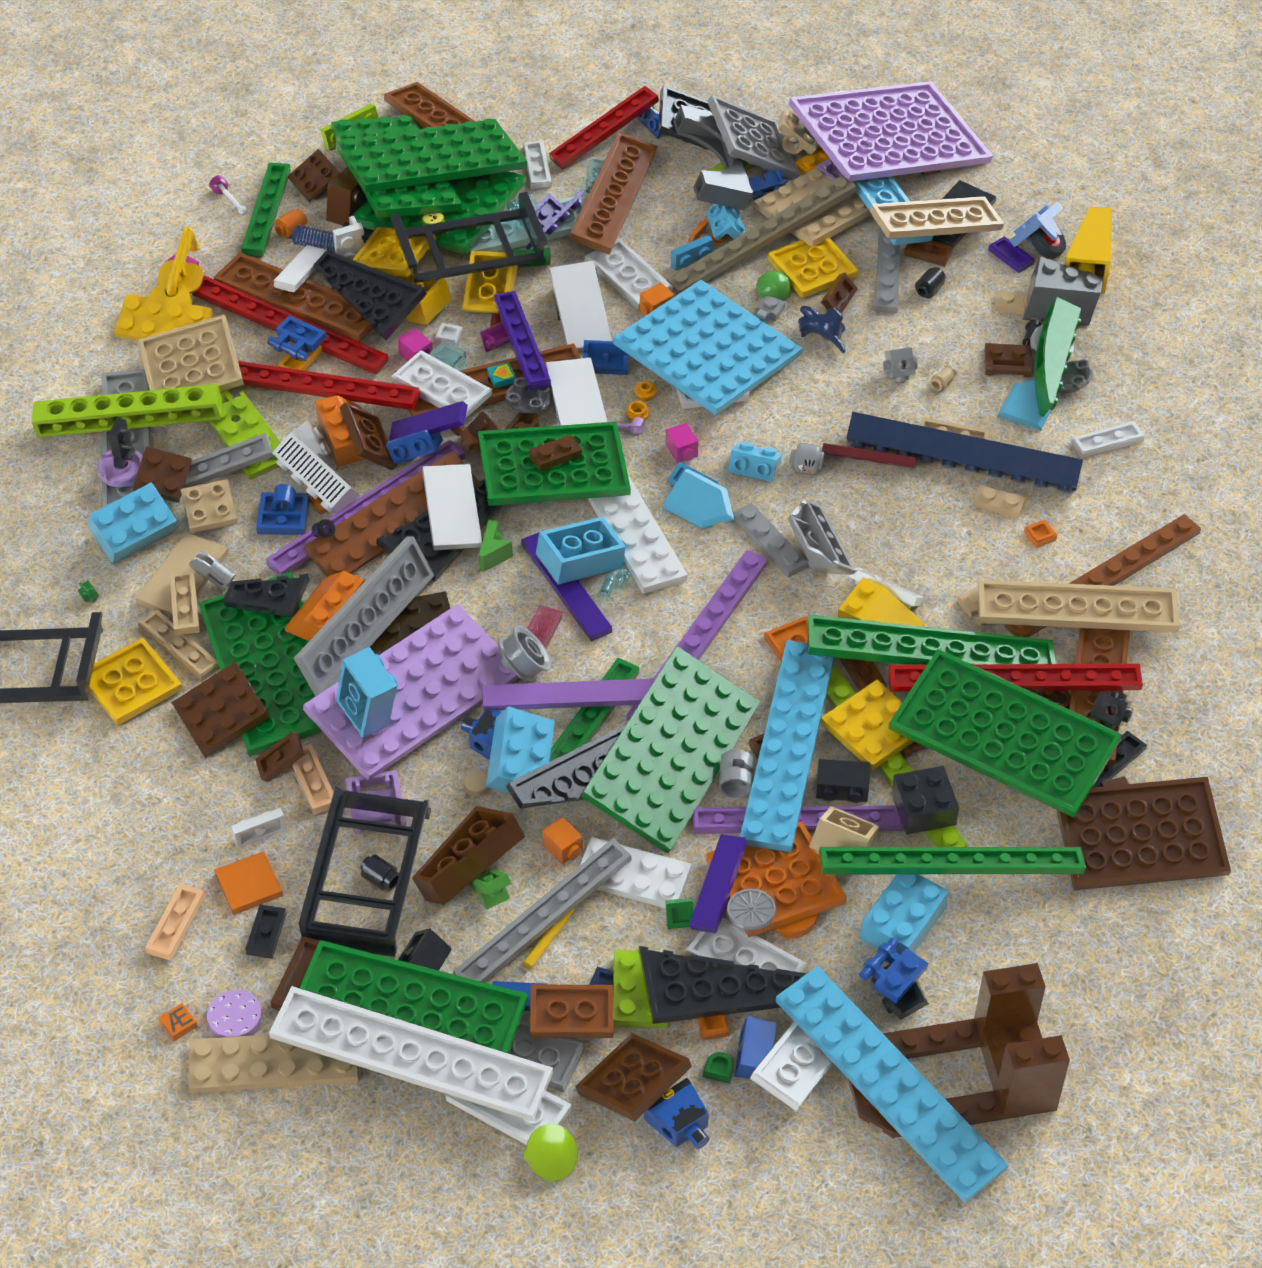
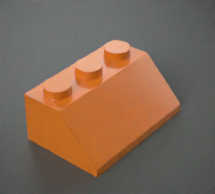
M336 395L315 401L320 428L325 435V440L331 450L336 466L340 467L366 459L358 456L339 408L344 402L360 409L362 407Z
M346 571L325 577L287 624L285 631L310 641L365 582V579Z

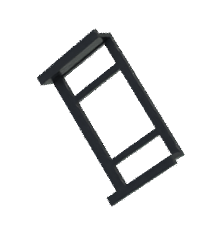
M527 192L519 193V209L404 229L399 214L390 215L414 283L544 261V245L548 244V240ZM521 219L535 253L514 256L501 222ZM490 224L494 225L507 258L445 268L433 234ZM421 236L426 237L438 270L418 273L417 261L408 239Z
M92 612L89 627L0 630V641L62 639L51 687L0 688V703L89 701L88 689L100 636L103 633L101 625L102 612ZM86 638L76 678L78 686H60L71 639Z
M335 786L298 923L301 938L304 936L372 954L396 956L398 949L396 933L424 819H429L431 814L428 800L423 802L344 791ZM345 808L408 816L413 817L411 827L344 818L342 816ZM340 827L408 836L393 901L323 891ZM320 900L390 910L385 931L317 922L315 918Z

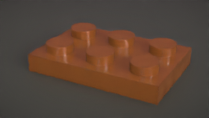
M531 984L530 1038H613V985Z

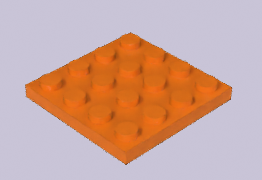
M802 821L798 822L791 853L753 846H746L728 901L735 893L741 890L759 889L768 893L773 898L776 906L775 917L769 925L758 930L744 929L748 938L846 904L847 897L835 876L822 875L819 855L814 849L809 847L812 837ZM715 850L706 853V861L709 866Z

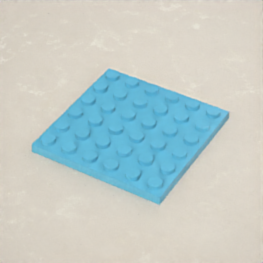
M699 280L614 336L613 339L614 345L715 416L743 397L745 393L750 392L798 358L803 350L799 345L703 280Z

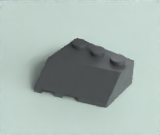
M1040 257L1031 276L1022 320L1041 318V322H1044L1047 310L1054 300L1059 297L1081 308L1079 314L1081 322L1079 325H1089L1101 293L1103 278Z

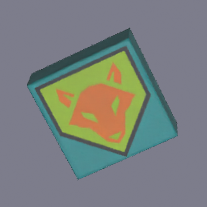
M509 362L487 368V374L494 388L514 384L516 376Z

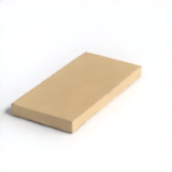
M186 532L135 598L136 603L154 611L158 609L162 614L173 618L169 573L194 571L196 594L198 595L208 579H205L193 570L189 565L190 561L200 551H203L218 560L219 563H222L229 554L228 548Z

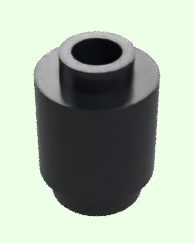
M938 267L928 269L915 283L918 295L927 299L932 298L944 285L945 273Z
M377 854L371 857L368 856L363 860L360 866L363 878L381 890L391 891L396 887L399 872H397L395 866Z

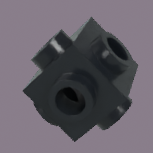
M1115 690L1112 693L1100 691L1090 716L1100 719L1101 725L1115 729V726L1120 727L1123 726L1124 722H1129L1133 713V709L1130 708L1132 702L1126 700L1127 695ZM1112 706L1115 707L1116 713H1113V712H1112V710H1111V707H1112Z

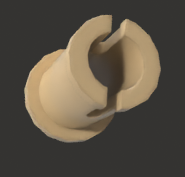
M946 365L942 371L933 375L930 381L932 389L935 391L945 390L947 384L957 375L956 369L951 365Z

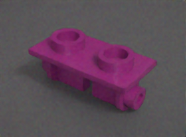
M502 322L480 332L486 353L510 342Z

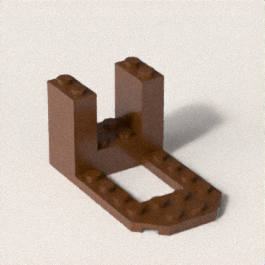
M1038 963L983 971L974 1019L883 1033L906 1059L981 1048L993 1091L946 1099L969 1125L1057 1111L1070 1059L1062 1035L1042 1038L1038 1017L1046 986ZM849 1080L858 1117L868 1124L871 1122L881 1128L885 1134L892 1138L902 1137Z

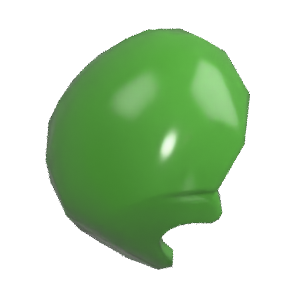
M779 271L764 273L759 277L756 284V290L762 299L767 295L783 301L791 295L790 281L784 273Z

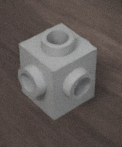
M912 347L884 351L885 361H883V369L888 378H895V381L899 382L909 380V375H916L917 359L913 356Z

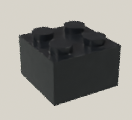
M944 765L893 775L891 794L906 835L957 825L959 805Z

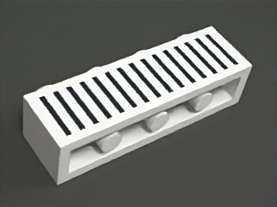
M292 432L272 452L278 458L276 463L286 472L290 469L293 472L291 477L299 485L305 483L308 486L306 491L314 499L320 497L323 500L320 505L330 514L333 511L339 512L360 496Z

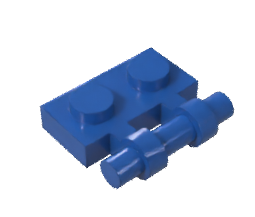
M289 315L276 328V333L279 337L276 339L270 336L267 344L280 353L290 354V357L295 360L307 361L309 353L304 350L308 349L314 352L327 337L325 331ZM289 341H291V342L295 343V345L292 346V345L287 344V343H288Z
M890 938L887 943L884 942L877 949L878 953L873 958H869L863 964V969L860 971L859 976L866 981L871 976L877 979L874 989L896 1004L927 970L929 963L907 948L901 954L895 952V949L899 946V942L895 938ZM885 960L891 964L887 970L881 967Z

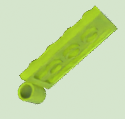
M228 390L221 391V420L208 421V423L226 448L266 433L273 452L281 442L244 391L239 392V396L234 399ZM233 419H240V421H238V422H234V421H232V420H233ZM274 455L272 458L242 468V470L252 480L280 466L276 463L278 458Z

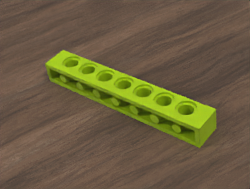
M218 384L35 401L33 403L31 422L37 438L110 431L117 418L125 419L128 429L221 420L222 397Z

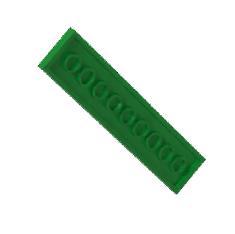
M809 614L807 617L808 655L891 664L927 665L936 650L940 649L970 664H1056L1053 640Z

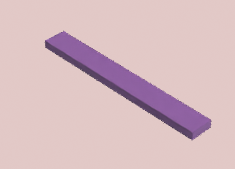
M656 678L482 685L483 711L486 709L505 710L508 706L522 710L639 705Z
M896 805L832 806L878 825V831H902V822ZM831 806L801 807L798 822L802 821L808 832H815L819 819ZM747 807L694 808L693 834L741 833Z

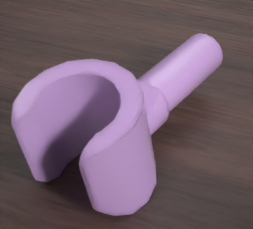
M640 417L634 418L631 424H617L618 429L629 430L634 435L641 434L645 426H641L644 420Z

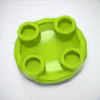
M546 1124L539 1126L531 1133L527 1147L523 1151V1157L536 1175L548 1182H555L565 1179L573 1172L578 1160V1149L575 1139L568 1130L560 1125Z

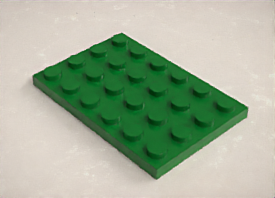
M617 421L478 431V444L489 506L626 496L631 494V486ZM572 435L582 449L581 457L542 471L537 468L529 457V449Z

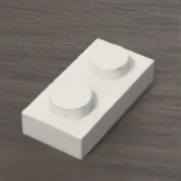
M281 808L266 811L254 818L242 820L231 826L234 842L237 848L286 830L284 814Z

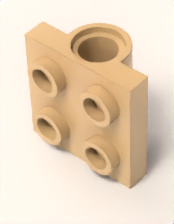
M784 109L779 115L778 131L783 134L784 150L789 154H797L804 149L812 155L816 150L817 141L805 125L799 121L800 119L795 113H789Z
M228 479L181 489L190 533L238 524Z

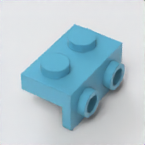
M714 204L707 210L706 214L716 240H719L725 234H729L735 239L745 233L744 230L746 228L740 220L741 213L738 209Z
M749 442L737 443L731 450L728 472L772 482L776 467L781 463L782 453H778L776 449L770 447L757 448Z

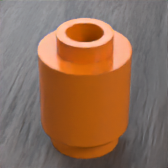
M292 209L275 220V231L279 236L289 238L293 235L297 225L305 227L307 217L301 209Z

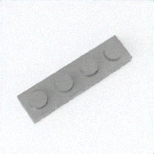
M264 433L192 460L184 487L196 486L274 457L269 437Z
M752 503L733 512L734 521L788 578L808 568L807 560Z

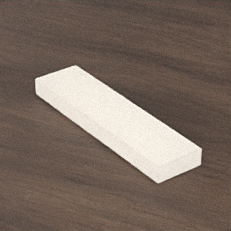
M306 245L274 280V287L295 292L314 272V263L326 250Z

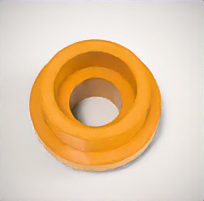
M642 381L635 385L634 393L639 400L650 401L656 396L657 387L652 382Z
M633 401L629 404L626 415L631 421L636 417H640L645 421L649 417V409L644 402Z

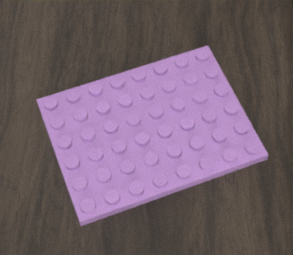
M931 81L791 97L788 104L848 182L991 163L993 157Z

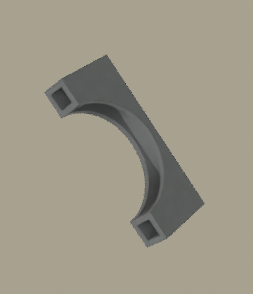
M681 105L673 121L677 135L690 138L708 148L720 159L725 170L721 171L701 170L693 186L697 200L745 210L748 202L752 200L753 190H751L742 160L740 158L735 159L729 155L720 130L716 125L715 118L710 111Z

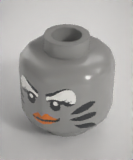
M799 443L796 450H791L789 463L794 464V471L797 473L815 475L818 470H822L825 452H821V448L818 445Z

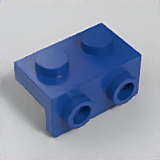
M423 430L388 441L386 447L394 464H398L404 461H412L423 455L434 454L438 451L443 438L440 432L430 435L427 430Z

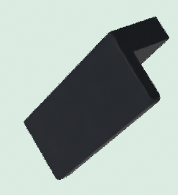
M429 928L414 933L398 960L439 971L451 952V947Z

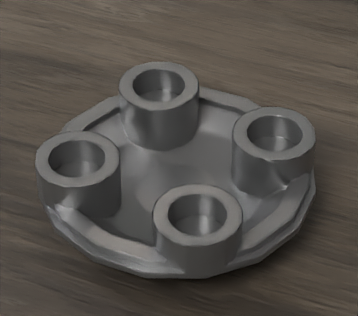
M1081 359L1079 361L1065 362V365L1068 367L1060 380L1063 382L1059 393L1076 392L1090 383L1093 372L1087 360Z
M520 377L515 379L514 384L506 391L505 399L507 404L515 411L527 414L537 413L544 410L550 404V387L529 390L525 379Z

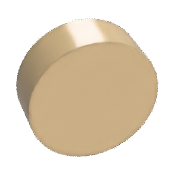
M482 771L469 772L464 777L465 792L473 797L486 794L489 790L486 787L487 774Z

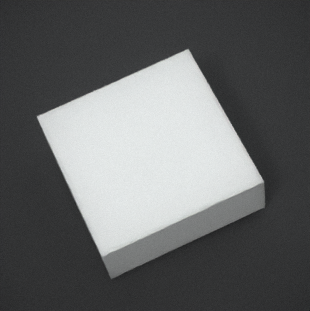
M441 323L435 336V343L457 347L463 334V327Z

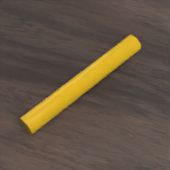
M575 908L545 932L524 960V967L530 970L533 968L575 912Z

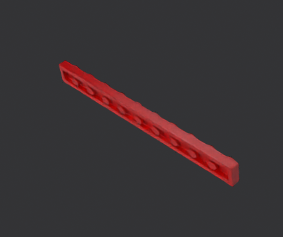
M205 275L203 276L200 288L192 293L193 296L274 331L289 315L326 332L327 338L321 343L322 352L375 375L389 361L388 354Z
M238 361L243 382L246 386L326 398L337 395L353 402L414 410L420 396L419 387Z
M972 664L1028 691L1142 690L1143 687L1140 664ZM889 665L890 692H910L927 665Z

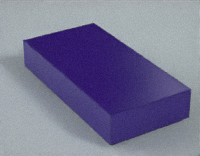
M1005 236L988 247V251L1018 273L1032 266L1035 262V258L1020 247H1014Z

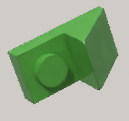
M488 520L479 553L480 571H486L513 556L512 542L502 540V531H498V521Z
M490 868L470 882V885L486 909L510 899L506 886L510 885L511 881L506 873Z

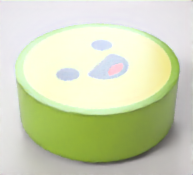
M442 213L424 214L422 217L423 225L444 222V215Z

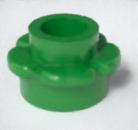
M89 580L83 584L80 582L81 588L78 589V592L85 602L90 600L94 603V599L99 597V594Z

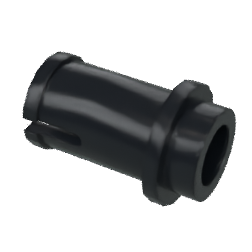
M1030 320L1026 324V333L1022 341L1023 345H1026V342L1027 345H1030V337L1035 329L1042 325L1040 321Z
M322 519L312 526L311 531L312 534L316 533L315 537L329 538L335 533V525L329 519Z

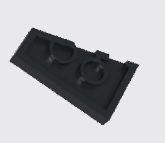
M299 574V578L287 579L286 576H279L277 580L263 581L261 578L231 581L223 598V603L225 607L293 618L310 578L308 574Z

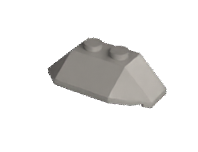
M804 499L787 519L799 542V548L808 559V565L814 571L819 570L827 574L853 575L856 570L823 508L819 504Z

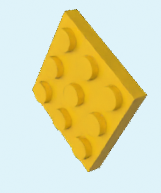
M377 227L353 258L354 261L392 276L402 278L408 277L411 273L394 228ZM425 236L408 239L417 264L429 249Z
M829 237L824 242L813 247L806 244L804 240L768 253L769 262L777 271L784 273L788 277L791 287L802 299L829 289L839 274L845 272L852 280L857 278L859 270Z
M142 637L94 663L88 690L116 725L119 726L182 691L183 688L181 682Z
M875 680L821 717L820 724L862 762H869L872 771L915 742L889 729L890 721L903 702L878 680Z

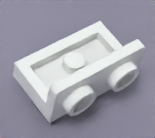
M354 216L349 217L350 225L333 230L335 253L353 260L364 245L361 237L364 235L362 224L357 223Z
M306 421L292 431L296 437L326 464L330 465L333 463L330 457L331 450L323 440L325 435L320 427H314Z

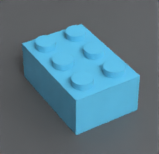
M152 482L89 514L88 528L112 564L175 532L177 523L176 518Z
M602 516L539 532L536 555L557 584H562L621 569L626 546Z
M367 647L343 659L335 700L361 737L365 738L389 726L398 684L393 674H389L384 668L381 657L378 654H374L370 647Z
M509 706L496 717L486 787L510 794L506 788L509 782L549 763L555 721Z
M896 874L862 921L860 939L878 949L882 943H887L890 938H895L899 942L895 952L901 954L907 948L915 953L946 909L949 890L919 874Z

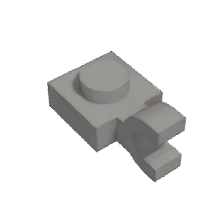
M765 295L756 307V317L766 324L770 319L776 321L785 308V301Z

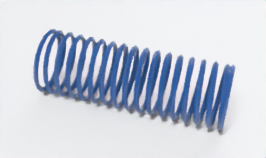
M300 225L295 227L292 237L294 244H299L300 246L311 244V246L314 245V247L317 246V248L320 247L321 249L324 247L325 250L335 252L332 232L329 233V231L316 230V228L313 229L306 226L300 227ZM298 226H299L298 235H297V242H296V231H297V228H298Z

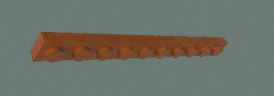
M1183 514L1069 584L1114 586L1200 534L1201 528L1187 515ZM1005 624V628L1013 636L1028 638L1047 627Z

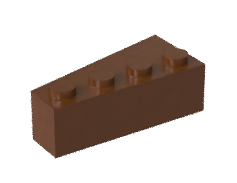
M348 166L328 182L326 221L342 226L345 221L350 222L349 217L353 216L367 200L363 189Z
M476 806L417 871L412 879L425 901L444 905L521 841L525 835L513 813Z

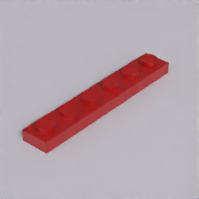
M643 86L549 153L550 160L562 170L658 103V95L648 87Z

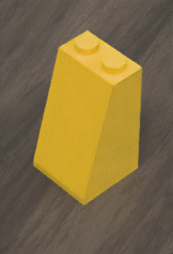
M1090 206L1066 255L1065 265L1102 277L1101 293L1105 294L1111 265L1112 208Z

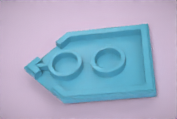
M1035 379L1013 384L998 413V417L1041 431L1051 410L1044 417L1039 415Z
M689 469L683 471L663 505V509L701 529L712 527V525L724 521L726 523L735 520L727 489Z

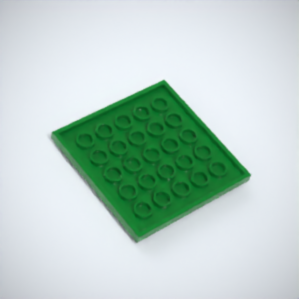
M507 171L449 180L462 203L461 211L442 212L444 222L502 212L526 184V176ZM368 199L353 215L357 223H361L363 228L376 230L377 227L394 228L390 217L377 218ZM424 214L400 216L404 229L423 226L422 217ZM490 225L435 234L436 245L439 248L466 255Z

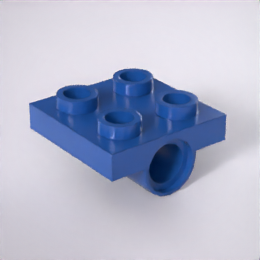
M287 484L276 486L274 493L261 492L256 525L257 534H305L310 500L309 493H296L295 489Z

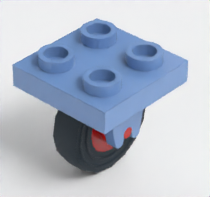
M1058 202L1052 207L1047 204L1013 231L1016 235L1009 241L1016 247L1024 239H1027L1036 251L1045 258L1054 259L1059 257L1066 249V240L1052 217L1063 208Z

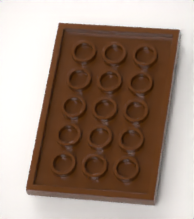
M1208 777L1093 787L1075 818L1057 810L1064 847H1081L1086 866L1084 874H1070L1074 891L1227 876L1231 872Z

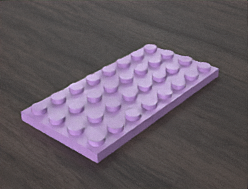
M457 604L379 655L383 661L384 668L389 674H393L398 684L389 726L362 738L335 700L339 682L305 703L303 710L369 781L483 703L482 685L512 684L519 677L512 670L509 671L502 665L501 658L503 657L498 645Z

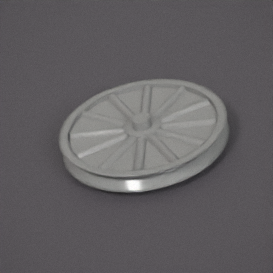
M759 889L741 890L735 893L727 904V914L730 921L735 926L745 930H758L766 927L772 922L776 913L773 898L768 893Z

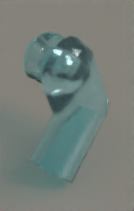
M626 569L608 573L603 580L599 595L609 598L613 588L628 582L630 573Z

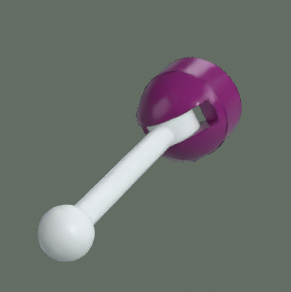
M222 175L213 177L209 183V187L213 192L217 194L224 193L238 208V212L245 214L247 211L246 207L241 206L227 191L228 182Z

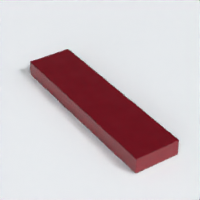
M823 443L822 452H825L827 455L913 469L916 466L917 459L914 457Z

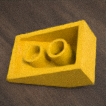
M471 251L469 264L507 258V256L503 252ZM518 265L468 274L462 310L466 312L499 314L494 302V295L514 291Z
M411 273L408 277H398L423 287L427 293L406 317V320L427 325L452 300L445 278L414 283Z
M864 577L838 609V618L925 626V623L886 588Z

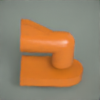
M708 220L699 221L697 228L688 239L689 243L704 237L703 233L706 231ZM713 233L710 235L713 239V246L723 243L727 239V237L723 236L716 240Z

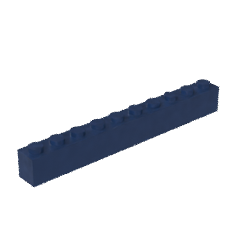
M853 411L846 437L851 446L864 449L865 446L874 447L873 451L887 453V451L897 452L896 455L917 456L919 461L925 463H933V460L941 461L942 466L955 468L956 465L964 466L968 472L988 471V475L1001 478L1002 475L1011 476L1012 481L1024 483L1025 479L1034 481V485L1048 488V484L1058 486L1057 490L1069 493L1072 489L1077 490L1083 459Z

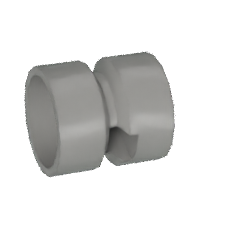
M730 750L722 754L720 760L719 791L723 795L731 798H743L750 794L753 784L752 774L754 759L750 753L743 750Z

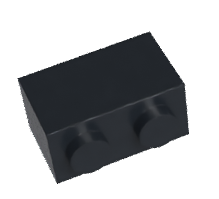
M819 759L816 798L826 801L868 802L870 763Z

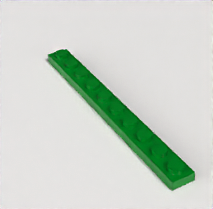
M820 847L818 853L822 875L1084 874L1086 869L1081 847Z

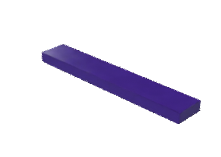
M516 291L495 294L494 302L528 389L534 390L551 386L550 376Z
M539 532L521 539L523 548L589 640L592 642L612 633L611 624L579 580L557 584L536 555Z

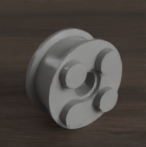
M516 625L510 636L501 637L498 640V648L503 657L501 658L502 665L507 670H512L522 682L533 683L537 679L538 673L551 669V659L545 647L527 628Z

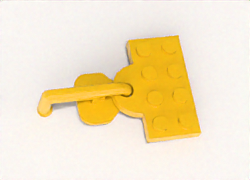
M186 226L183 229L174 260L167 261L161 266L157 278L159 284L150 291L148 297L126 294L114 330L116 337L138 340L211 319L213 314L211 308L192 305L190 294L200 288L204 272L199 265L186 262L189 251L197 252L200 250V244H198L194 231L190 226Z

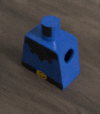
M492 709L484 710L478 720L466 716L461 724V730L469 733L470 748L489 760L496 717L501 713Z
M688 1078L668 1089L644 1113L645 1121L675 1147L689 1140L696 1149H701L709 1142L710 1138L703 1131L708 1127L709 1114Z

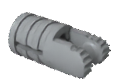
M200 551L189 563L193 570L205 579H208L209 582L215 584V586L221 588L222 591L227 589L236 576L235 572H232L231 569L225 567V565L219 563L218 560L203 551Z

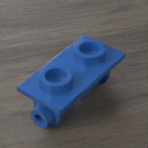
M652 106L639 115L637 119L659 139L661 135L658 132L659 113Z
M777 169L762 175L765 182H762L760 175L748 178L751 190H753L752 199H759L766 192L778 190L789 180H782L784 174L781 170L778 171Z

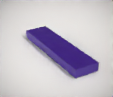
M461 401L392 422L389 441L423 430H427L431 435L462 426L465 423L468 405Z
M720 835L689 924L691 930L717 933L747 845L745 837Z

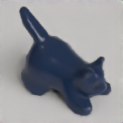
M802 306L800 311L804 316L798 320L801 337H805L810 332L817 333L824 339L831 341L841 353H845V345L839 340L845 331V326L842 323V314L835 308H828L826 314H820L812 307Z

